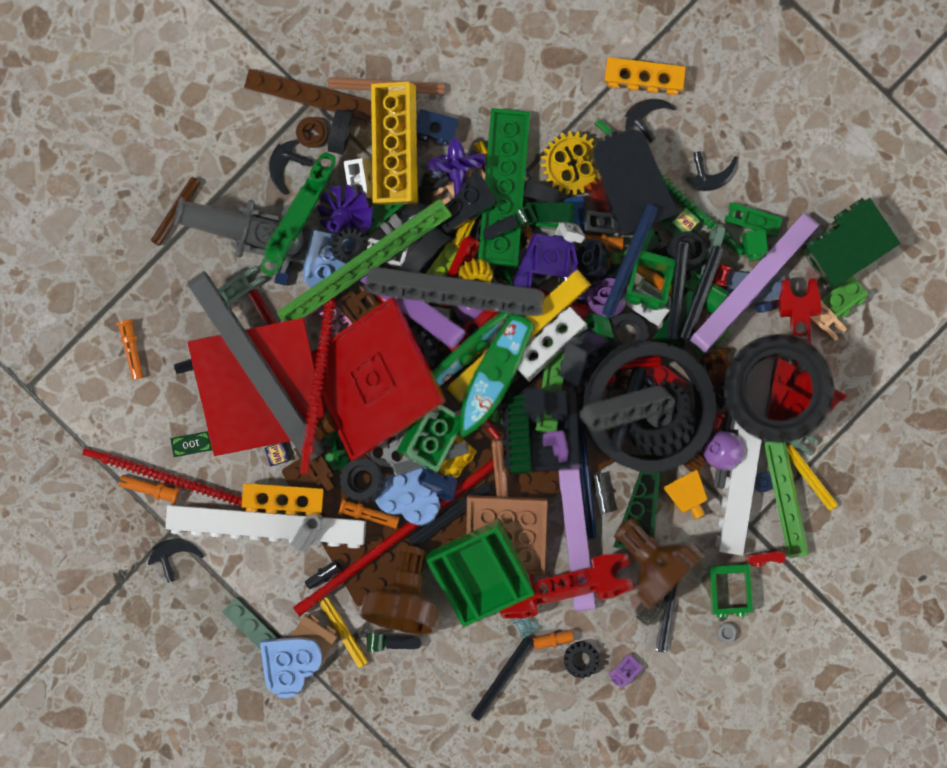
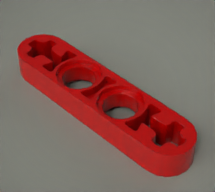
M467 236L462 240L446 277L459 279L460 265L464 266L465 261L472 262L480 245L478 240L471 236ZM437 303L438 305H440L441 307H443V308H445V309H448V308H450V307L452 306V305Z

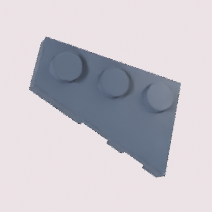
M729 271L726 281L728 283L726 286V290L729 292L728 296L749 273ZM775 276L750 305L778 299L782 279H785V276Z

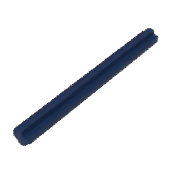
M651 204L646 205L603 307L602 314L605 316L613 317L658 208Z
M579 422L581 470H579L586 535L587 539H594L597 537L585 427L583 422Z

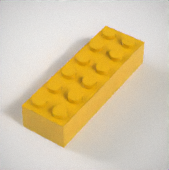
M411 82L371 84L373 203L377 205L417 204L416 85Z

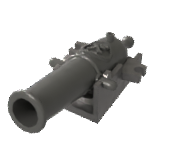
M181 197L175 213L174 226L180 224L235 240L236 242L231 241V246L236 249L235 255L238 258L242 257L244 252L264 256L266 246L290 206L286 205L279 217L254 210V200H249L246 208L239 207L241 213L184 201L185 199ZM305 224L298 238L288 251L280 273L285 274L290 262L304 265L311 230L320 231L319 227ZM271 263L270 270H274L276 264Z

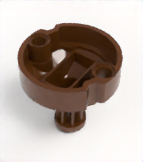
M632 518L620 524L613 537L617 541L620 540L632 552L634 559L641 565L636 587L638 592L635 596L649 610L705 555L692 541L688 544L681 542L661 546L653 537L650 538L636 524L637 521Z
M402 546L400 549L401 560L398 572H395L393 584L365 594L360 617L367 622L387 629L411 634H435L441 611L420 591L422 567L424 560L427 559L428 552L416 546Z

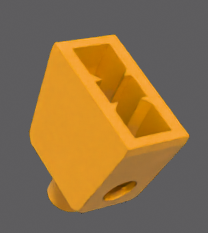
M697 470L691 471L662 487L681 513L690 510L694 519L705 515L700 504L707 501V497Z

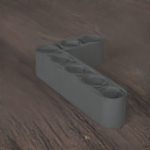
M659 385L590 404L583 408L580 417L592 431H599L644 417L645 430H658L671 423L675 399L663 386Z

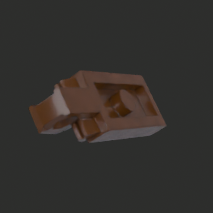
M294 448L296 454L302 462V456L300 455L298 450ZM320 455L311 461L308 473L318 486L323 484L327 492L336 488L330 479L334 477L332 470L327 465L323 456Z

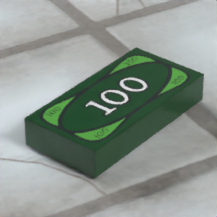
M208 431L170 438L174 458L212 451Z

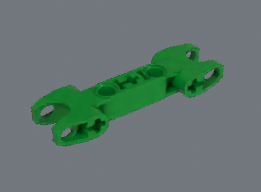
M325 152L314 163L309 177L300 188L279 227L275 230L266 246L264 259L261 263L262 273L271 277L281 268L288 251L298 238L331 180L332 171L336 163L334 155ZM329 159L332 165L326 168L321 165V160ZM270 261L276 264V268L268 270L265 267V263Z

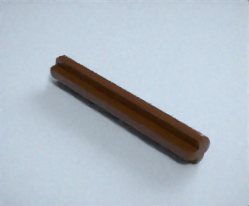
M195 177L189 179L151 238L152 243L157 246L162 244L174 225L175 213L180 198L183 197L184 201L189 202L200 185L198 179Z

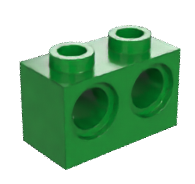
M766 229L745 231L741 235L742 248L745 250L743 252V259L748 258L749 262L763 259V256L768 253Z

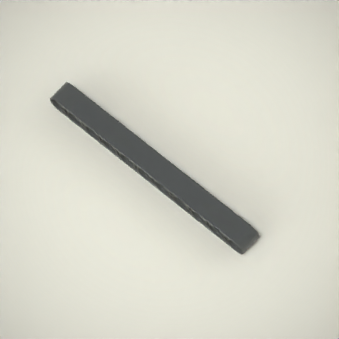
M202 271L187 282L190 290L300 455L303 456L301 447L304 446L302 443L305 440L303 436L306 435L304 430L307 429L305 424L308 423L210 276L205 271ZM317 439L313 440L315 443L312 445L314 452L310 457V462L325 453L322 444Z

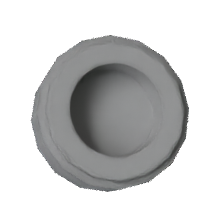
M723 623L717 629V636L722 642L731 643L737 637V630L732 624Z

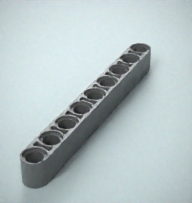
M384 268L369 269L365 284V290L374 295L527 316H539L543 312L544 293L537 289Z

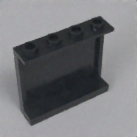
M576 387L568 388L567 392L569 418L559 421L557 426V432L563 431L568 451L567 461L559 462L558 455L554 456L552 445L543 446V435L547 433L537 432V423H532V420H530L532 472L581 470L579 398ZM506 392L505 398L502 399V409L505 410L506 417L502 418L503 429H506V437H503V448L506 449L507 456H503L504 468H507L511 474L508 428L509 393Z

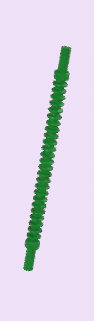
M600 118L595 122V125L606 135L613 132ZM662 175L670 196L673 195V199H678V203L681 202L682 207L685 206L692 214L699 218L700 222H703V226L707 225V230L715 228L716 220L712 221V217H708L707 212L703 213V209H699V205L694 204L695 201L691 202V198H687L686 193L682 194V190L679 191L678 186H674V182L670 183V179H666V175ZM726 231L722 243H726L740 256L745 250Z

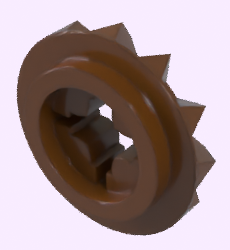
M306 117L297 125L296 137L303 146L316 148L322 145L327 138V127L317 117ZM314 126L315 132L319 135H313L309 140V134L304 130H311Z

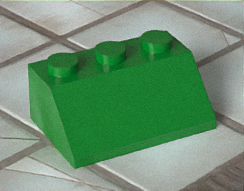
M440 405L409 426L396 452L419 465L438 472L460 430V416Z

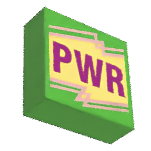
M685 208L672 223L681 232H691L700 220Z

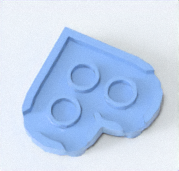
M311 230L303 265V281L310 288L345 265V263L333 257V253L329 250L331 248L329 241L332 242L330 237L331 235L335 236L334 233ZM346 238L342 242V250L344 252L353 250L355 246L354 240Z
M426 467L399 476L392 474L385 477V489H383L381 496H378L376 499L379 508L388 514H402L407 521L418 526L427 525L434 521L440 508L439 498L435 492L419 485L418 482L419 475Z
M294 637L261 640L260 642L265 683L267 688L280 698L293 697L301 691L305 683V677L311 676L317 671L322 662V652L315 639Z

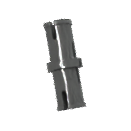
M605 473L599 474L601 482H599L597 474L592 475L596 489L594 494L598 499L600 514L605 513L604 505H606L607 513L613 512L608 495L610 490H607Z

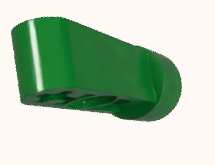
M693 270L685 271V274L689 276V281L684 282L683 290L687 292L689 289H693L694 297L701 276ZM659 271L660 274L664 276L665 272ZM711 283L703 308L713 314L723 303L729 292L720 285H713Z

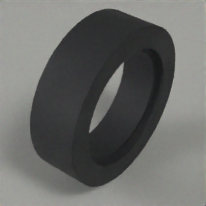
M434 227L412 249L398 271L425 274L450 242V238L437 227Z

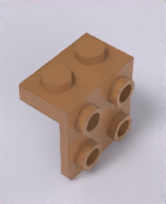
M305 614L290 638L306 637L315 639L321 649L323 660L339 635L336 634V630L329 625L324 626L319 623L320 619L313 614Z

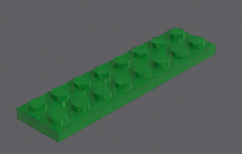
M491 108L485 182L498 203L482 212L478 260L482 259L483 262H488L489 265L518 266L521 232L519 224L517 228L501 234L492 240L485 239L483 232L487 226L497 223L510 215L515 217L514 213L523 207L530 112Z

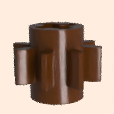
M700 449L684 466L692 472L695 469L697 471L702 470L707 464L704 451Z

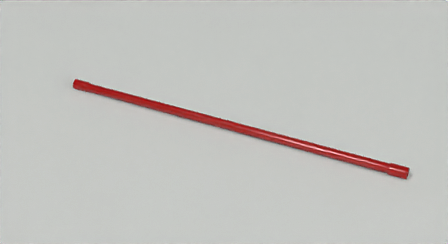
M614 374L608 380L605 388L617 380ZM582 392L578 394L579 406L581 405ZM490 460L458 484L453 500L494 470V460ZM439 499V511L452 501ZM407 522L313 594L293 607L295 612L299 616L303 615L318 601L419 526Z

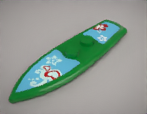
M498 313L437 366L431 373L438 387L490 347L501 328L513 313Z
M518 314L510 315L475 370L466 390L461 408V437H465L481 426L492 415L506 394L534 328V324L526 317Z

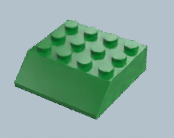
M499 519L428 552L426 561L463 627L534 595L527 570Z

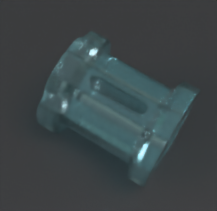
M528 618L512 620V623L516 624L521 633V639L536 631V628L532 627Z

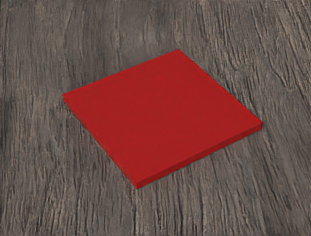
M390 297L328 341L330 346L327 347L329 351L326 352L328 354V357H326L327 363H325L327 367L324 368L326 373L323 374L325 378L322 379L324 384L321 385L323 387L321 396L351 461L358 460L445 403L395 297ZM317 349L312 351L314 365L317 363L315 359L318 358L316 353L319 351Z
M304 317L245 329L304 419L309 418L307 416V413L310 412L308 410V407H310L308 403L311 402L309 399L312 396L310 391H313L311 386L314 385L312 380L315 379L313 375L316 373L314 372L315 365ZM220 334L187 341L214 456L291 441ZM323 400L319 401L321 406L318 407V409H320V411L317 412L319 417L316 419L318 421L320 420L321 416L326 414L323 405Z

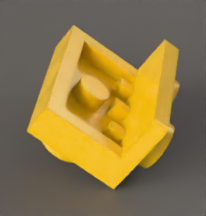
M457 435L451 446L466 441ZM467 443L469 448L467 454L443 461L438 471L443 475L459 477L465 466L474 459L477 451Z

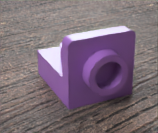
M550 431L544 434L543 446L552 445L554 456L558 455L559 462L567 461L568 451L563 431Z
M627 654L608 675L615 685L623 688L632 681L643 667L630 654Z

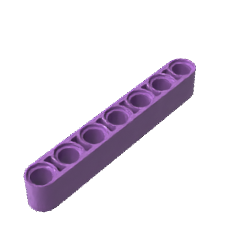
M367 274L358 281L365 285ZM379 295V296L382 297L384 300H387V299L390 298L389 296H381V295ZM395 297L402 313L452 349L456 347L465 335L461 328L425 302Z

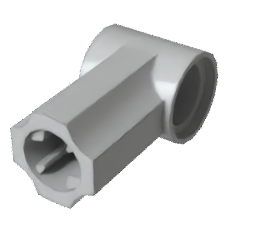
M312 513L304 518L303 524L291 542L295 549L306 553L318 531L323 527L324 519L322 515ZM310 518L317 520L318 525L316 528L309 524Z

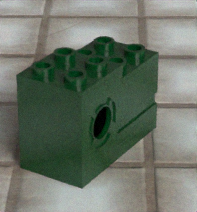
M862 197L849 206L851 208L850 211L844 209L833 217L835 221L830 223L832 227L821 234L823 238L820 240L816 237L805 245L807 249L802 251L815 272L819 274L821 281L828 291L901 244L870 197L866 200Z

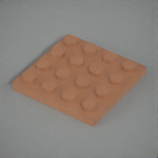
M468 495L466 534L499 519L527 573L533 576H545L548 499Z

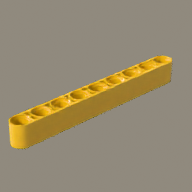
M579 270L571 274L544 299L542 314L539 316H525L534 324L530 339L537 336L546 324L552 322L563 309L568 308L591 286V283ZM485 353L447 387V390L460 404L463 402L470 380Z

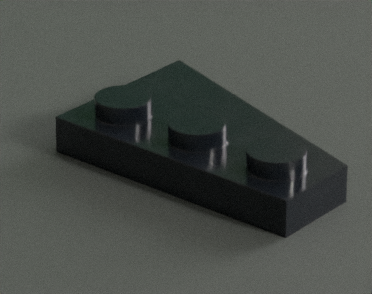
M477 168L467 183L461 186V190L446 205L452 216L440 224L447 234H450L498 203Z

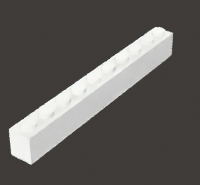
M767 358L754 366L748 374L745 384V394L749 405L758 415L764 418L774 364L773 359ZM735 422L734 430H736L739 440H742L744 444V456L741 463L738 462L735 466L736 468L730 470L729 477H726L724 488L727 489L726 496L722 497L721 508H724L723 516H719L718 527L721 530L720 536H716L715 547H718L717 551L743 556L761 440L748 434Z
M167 505L165 529L171 530L173 534H183V531H191L190 535L202 536V533L205 532L210 533L211 537H222V534H230V538L241 539L243 535L249 536L250 540H261V537H268L269 541L281 542V539H289L288 543H291L306 516ZM323 517V527L318 531L311 545H320V542H328V546L340 547V543L348 544L349 548H359L360 545L365 544L366 520ZM310 518L309 524L316 528L318 525L317 520Z

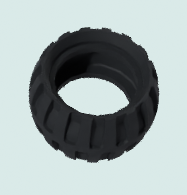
M772 334L751 341L735 355L726 373L724 394L731 416L744 431L763 441L786 443L809 435L824 421L833 402L834 380L825 357L812 344L796 336ZM784 356L796 360L805 367L812 380L813 394L810 404L796 418L784 422L770 421L758 415L748 403L745 394L748 374L757 363L768 357Z

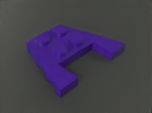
M534 234L512 286L531 289L532 274L568 278L578 270L574 242H569L562 237ZM585 293L576 300H585Z

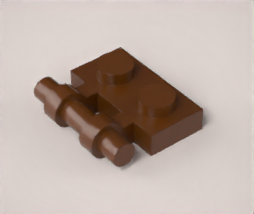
M362 283L357 285L361 291L357 296L350 290L336 301L352 323L382 304L381 301H377L373 294L365 290V285ZM366 298L371 304L369 309H366L362 304V299Z
M730 347L717 349L715 353L705 354L700 359V364L702 366L706 365L708 369L706 372L714 389L724 386L726 373L731 363L727 358L728 355L732 354ZM717 360H718V362H719V364H720V366H718V367H717V365H716V361H717Z

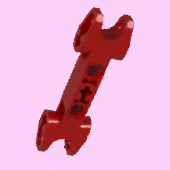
M809 278L807 292L801 297H796L792 294L789 279H782L778 299L779 316L790 317V335L805 336L803 340L811 344L810 316H820L821 298L816 278ZM799 322H803L805 325L802 333L796 331V325ZM791 359V364L796 368L786 386L811 399L813 394L812 380L806 369L803 372H798V362Z
M605 554L592 559L593 568L535 582L534 576L528 574L534 595L500 610V616L503 619L530 618L538 615L537 605L596 592L597 598L600 600L616 598L635 588L632 579H616L618 570L628 566L631 563V559L628 554ZM587 579V582L581 585L582 581ZM549 588V591L543 594L544 590Z

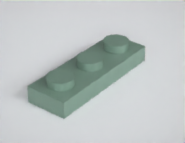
M237 597L222 611L260 650L261 640L278 639Z

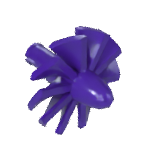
M454 137L449 142L448 155L442 154L439 157H431L428 160L429 170H433V172L441 170L449 172V176L453 180L455 197L461 190V186L465 183L468 168H478L486 164L485 153L477 154V152L465 154L461 142L458 138Z
M345 184V201L343 202L341 199L342 187H330L338 204L332 201L327 192L322 195L321 201L331 205L334 210H329L318 204L317 210L321 216L332 215V219L320 220V224L332 233L340 231V227L346 228V226L359 230L364 235L373 223V206H369L365 193L361 191L351 201L358 193L352 186Z

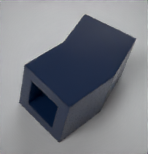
M290 262L285 274L280 273L282 270L281 266L276 273L274 283L288 285L292 262Z

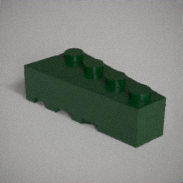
M639 472L622 523L634 518L637 521L636 524L650 538L653 537L655 539L661 472ZM615 540L613 547L628 549L620 540Z

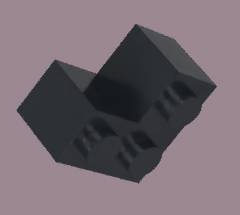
M589 330L567 341L564 347V357L560 363L559 376L576 386L589 381L593 364L606 356L609 340Z
M544 388L524 389L525 414L528 420H532V423H542L544 419H552L554 422L564 421V418H569L566 390L546 392Z

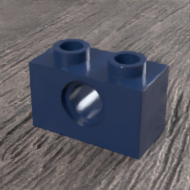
M420 109L416 122L417 138L423 141H428V139L436 140V144L447 146L455 136L458 119ZM437 124L441 127V131L439 133H432L430 131L431 126Z

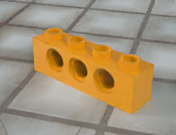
M607 57L604 84H608L609 88L618 89L619 86H624L631 91H639V88L647 89L649 93L665 91L667 95L677 96L678 93L683 91L686 67ZM627 71L630 74V78L622 79L619 73ZM646 73L649 75L650 80L643 82L640 80L639 75ZM659 76H667L669 83H660Z
M243 483L242 507H246L248 512H258V508L266 509V513L278 514V510H286V514L297 515L298 511L306 512L305 516L312 513H322L323 489ZM258 494H267L268 502L260 504L257 501ZM280 494L288 497V503L284 506L277 503V497ZM299 496L307 497V506H298L297 498Z

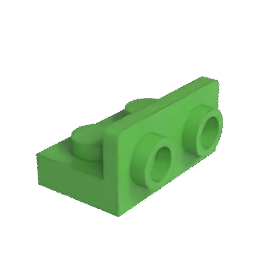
M852 276L824 296L821 301L836 317L840 316L843 318L851 312L850 307L854 304L859 306L867 300L865 296L869 292L864 290L854 276Z

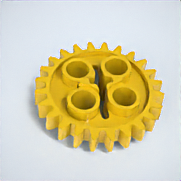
M569 131L567 137L564 133H560V140L556 136L553 137L554 144L552 142L547 143L550 149H543V152L547 155L540 157V159L545 161L540 167L546 168L542 175H548L545 182L552 181L551 187L553 188L557 185V190L560 192L562 189H565V195H568L570 190L573 195H576L577 189L582 194L584 193V187L590 190V183L597 184V181L594 179L596 176L589 160V152L593 147L592 142L594 139L592 138L587 141V134L579 137L578 131L574 136ZM574 146L582 148L581 156L574 154ZM565 147H568V148H569L570 157H569L567 151L565 150ZM557 152H561L564 155V161L561 163L555 159ZM570 158L572 161H576L574 169L579 177V180H576L573 166L568 165V162H570ZM582 164H586L589 167V172L586 175L580 171ZM563 171H568L571 174L569 181L563 180Z

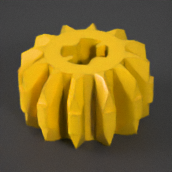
M473 259L472 262L465 261V265L460 266L458 276L459 279L491 283L493 273L488 262H483L482 259L478 261Z

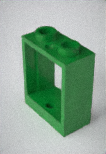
M641 250L628 279L624 300L629 301L633 305H646L651 310H662L667 303L675 260ZM638 265L665 272L659 299L632 292Z
M750 564L708 566L711 614L716 615V618H726L731 613H736V617L748 616V612H753ZM744 573L746 607L718 608L716 574Z

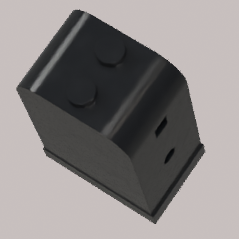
M629 129L618 133L617 130L604 136L605 140L598 142L591 148L589 160L619 237L636 231L647 204L658 208L652 224L679 213L675 203L672 201L648 142L641 131L636 129Z

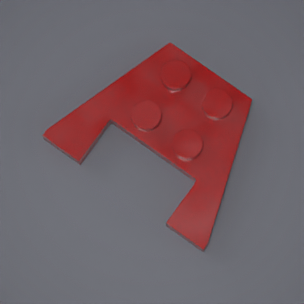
M781 358L777 361L766 419L784 422L796 418L804 412L811 399L786 386L796 367ZM835 388L829 413L840 401L847 397L846 394Z

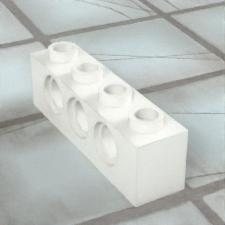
M570 307L567 310L563 309L556 316L557 319L553 323L549 322L542 329L543 332L538 337L534 336L528 341V346L517 369L529 382L564 350L567 341L579 336L588 328L586 323ZM562 325L568 327V331L564 334L558 333V328ZM546 339H552L553 345L551 347H544L543 342ZM533 352L539 354L538 359L535 361L528 359L529 355Z

